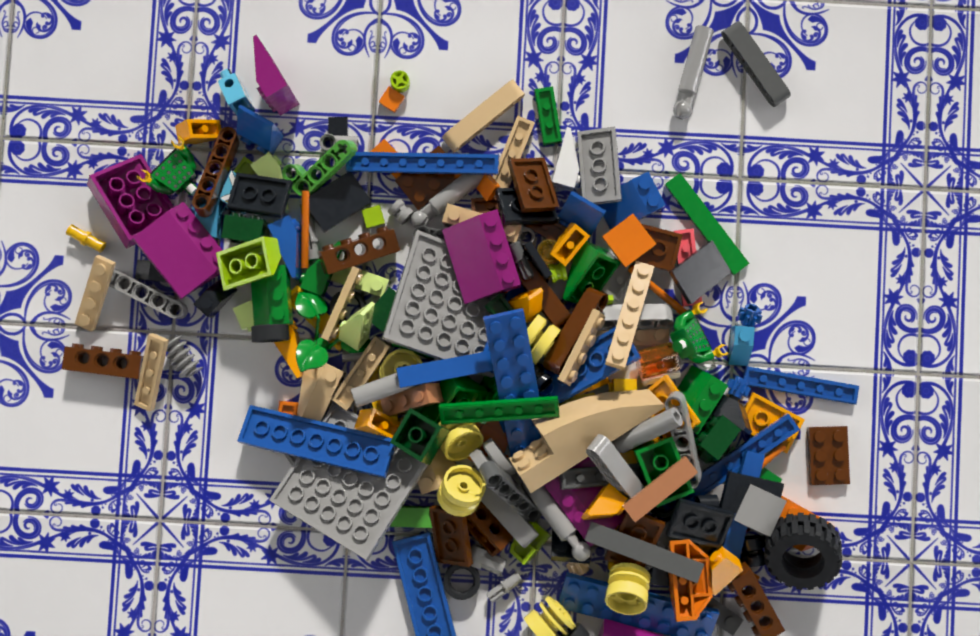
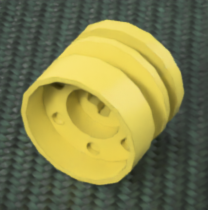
M619 563L612 566L609 571L608 587L605 596L606 605L611 610L624 615H637L644 612L648 604L650 573L644 567L633 563Z
M549 595L545 598L549 607L543 602L539 603L543 611L542 614L533 609L524 617V620L536 636H559L557 634L558 631L567 636L569 633L564 626L565 624L571 630L576 628L568 611Z

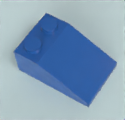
M241 104L238 106L236 133L241 137L240 141L249 146L251 143L258 146L256 149L263 154L269 152L273 155L284 137L283 133L273 122Z
M649 171L621 185V202L598 204L599 207L606 210L603 217L610 230L631 214H634L638 220H641L666 206Z
M571 191L557 218L559 224L566 228L570 223L577 224L591 237L606 210Z
M287 215L268 224V228L273 238L278 239L280 253L291 277L299 281L302 275L301 224L296 218L293 219Z

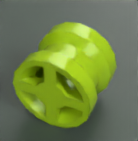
M399 70L391 75L390 82L394 90L403 93L409 89L410 80L406 72Z
M559 262L556 265L548 264V268L552 273V283H556L560 279L568 280L566 268L562 263Z

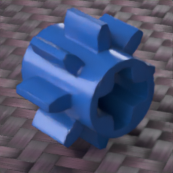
M746 304L745 308L740 307L738 320L741 321L743 326L754 327L756 323H761L762 311L755 304Z
M736 376L735 379L729 378L727 382L728 394L734 395L739 399L742 396L748 397L751 388L747 387L749 381L739 376Z

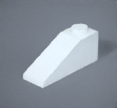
M567 127L552 184L553 186L573 191L575 186L579 187L581 175H578L579 165L571 128Z

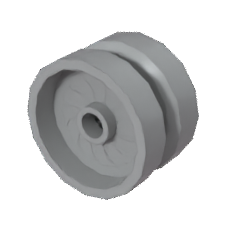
M492 438L483 443V448L488 454L487 456L478 448L469 454L478 471L484 462L493 461L510 476L517 472Z

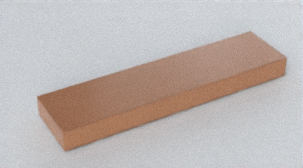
M684 456L624 503L622 507L633 521L637 522L695 476L698 471L688 458Z

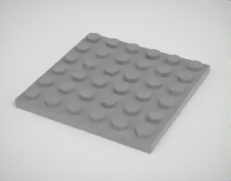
M417 230L409 250L382 339L440 360L481 353L487 342L483 317L491 315L485 308V305L499 294L465 304L445 240ZM491 372L479 373L490 378L494 377V374Z
M334 402L321 422L355 429L358 415L350 410L346 411ZM395 446L385 479L297 457L269 500L368 561L428 464L418 461Z

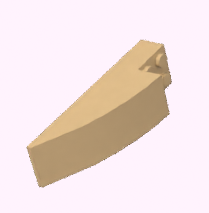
M649 389L605 392L568 402L559 406L560 417L531 419L542 438L534 440L523 450L517 451L509 460L530 493L589 457L586 449L598 434L604 435L612 442L665 408V405Z

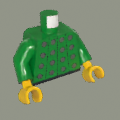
M177 136L180 139L179 144L176 145L171 140V144L175 149L151 173L141 170L145 173V178L141 179L137 176V179L146 182L149 187L158 193L168 195L175 193L178 195L185 190L192 196L197 189V186L192 182L196 178L194 173L196 171L194 156L187 146L184 145V140Z
M703 302L695 303L692 306V310L689 309L678 316L674 322V330L670 334L673 342L672 348L675 352H678L680 358H688L697 364L712 360L715 356L721 358L728 354V352L722 353L720 351V348L726 346L724 344L716 347L714 351L711 350L712 347L697 317L694 316L695 314H702L707 311V308L699 309L700 304Z

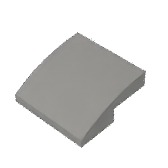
M750 484L734 520L770 537L787 501Z

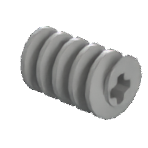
M181 335L168 342L167 352L169 353L166 357L168 359L173 358L171 365H177L175 367L176 372L181 371L179 378H188L202 370L203 367H195L199 361H192L195 354H187L191 348H184L187 341L180 342L179 340L183 336Z

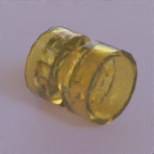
M552 239L543 240L537 247V251L547 267L548 264L555 265L558 262L550 254L557 242Z

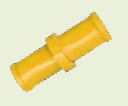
M73 224L66 231V235L80 241L81 245H87L99 253L103 252L106 247V242L92 236L91 232H85Z

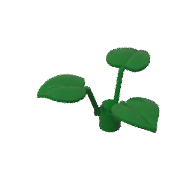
M300 292L297 294L295 301L297 313L307 319L316 317L314 342L309 339L303 340L296 349L298 368L300 372L324 366L328 361L327 350H331L341 340L338 337L329 344L327 340L319 338V315L326 314L327 304L322 297L315 293ZM368 339L358 351L342 341L341 348L349 353L363 352L371 340Z

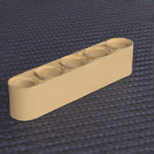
M513 79L449 129L442 136V139L454 153L518 103L525 96V93Z

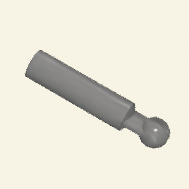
M698 25L695 27L678 88L677 103L673 107L674 116L681 120L690 116L693 98L698 91L714 32L712 28Z
M462 174L431 198L429 204L424 208L415 211L410 218L411 224L414 228L427 226L428 222L435 216L442 215L445 212L447 203L454 205L474 190L484 175Z
M397 373L350 390L358 408L419 385L400 388Z
M672 407L638 424L612 441V444L619 453H626L680 427L683 424L681 414L675 407Z
M522 482V488L560 540L570 543L573 557L578 561L587 560L591 555L590 546L586 542H580L575 535L576 527L546 487L543 485L530 493L524 482Z

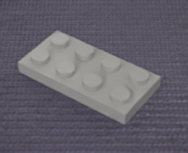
M615 126L577 132L582 197L595 205L621 202L622 195Z

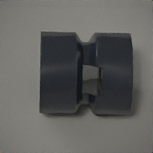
M763 535L745 536L742 547L743 553L741 554L742 563L745 561L749 567L765 565L763 551L765 542ZM757 551L756 554H749V552Z

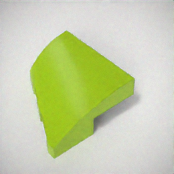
M536 521L529 523L538 532L539 536L526 548H523L515 538L511 544L510 553L523 565H528L552 536Z

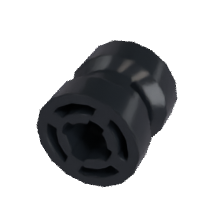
M538 364L534 366L538 392H542L550 386L553 378L549 374H545L544 369Z

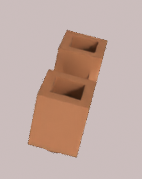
M439 383L422 384L380 399L383 413L389 417L407 414L410 408L429 407L444 402Z

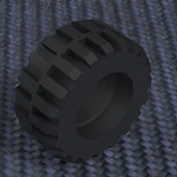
M798 513V515L788 514L786 518L781 517L778 519L770 537L765 536V565L769 573L775 576L777 581L780 583L784 582L785 586L790 588L794 586L798 590H802V588L813 590L817 586L818 588L823 587L826 582L830 583L834 580V577L839 574L842 567L840 535L835 530V527L831 523L827 524V520L822 517L816 518V515L810 513L809 515H804V513ZM795 545H809L820 552L812 557L800 558L791 555L786 550Z

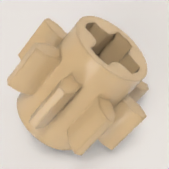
M573 562L566 564L569 572L577 575H583L588 572V566H590L589 564Z

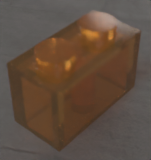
M672 342L638 350L641 359L636 361V365L643 379L680 370L679 354L673 350Z

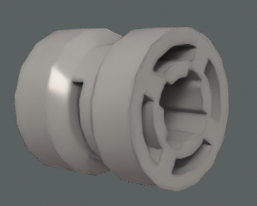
M398 199L389 208L388 213L391 216H395L397 222L403 225L410 219L414 211L410 207L407 208L403 200Z

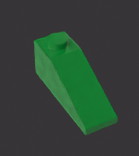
M338 241V242H337L335 245H333V246L340 245V241ZM339 250L336 254L338 260L342 250ZM318 259L307 269L306 273H302L299 280L300 288L324 297L333 273L329 275L324 274L320 259Z

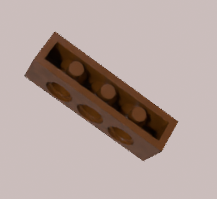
M385 226L376 229L377 233L371 235L369 232L359 234V238L351 240V238L341 240L340 245L333 246V244L322 246V250L317 253L324 274L329 275L400 251L394 229H388ZM376 238L380 241V246L377 249L373 247V241ZM357 244L362 246V252L359 255L355 253V246ZM339 250L344 252V258L341 261L336 257Z
M72 343V347L65 346L62 369L139 379L144 356H141V352L129 350V354H124L122 349L110 348V352L103 351V347L91 346V349H84L83 344ZM88 354L89 361L85 364L83 356ZM104 356L108 358V363L106 366L102 364V358ZM123 358L127 360V366L124 369L120 364Z
M482 501L479 502L477 509L471 515L466 516L468 531L492 557L501 552L513 539V536Z
M744 561L741 563L743 571L727 586L731 592L736 593L737 596L734 599L740 608H744L743 615L748 623L752 622L753 627L751 629L755 636H777L784 632L785 629L752 569Z

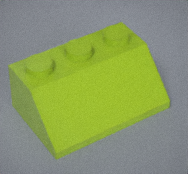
M263 236L216 252L223 291L274 275L281 259L278 239Z

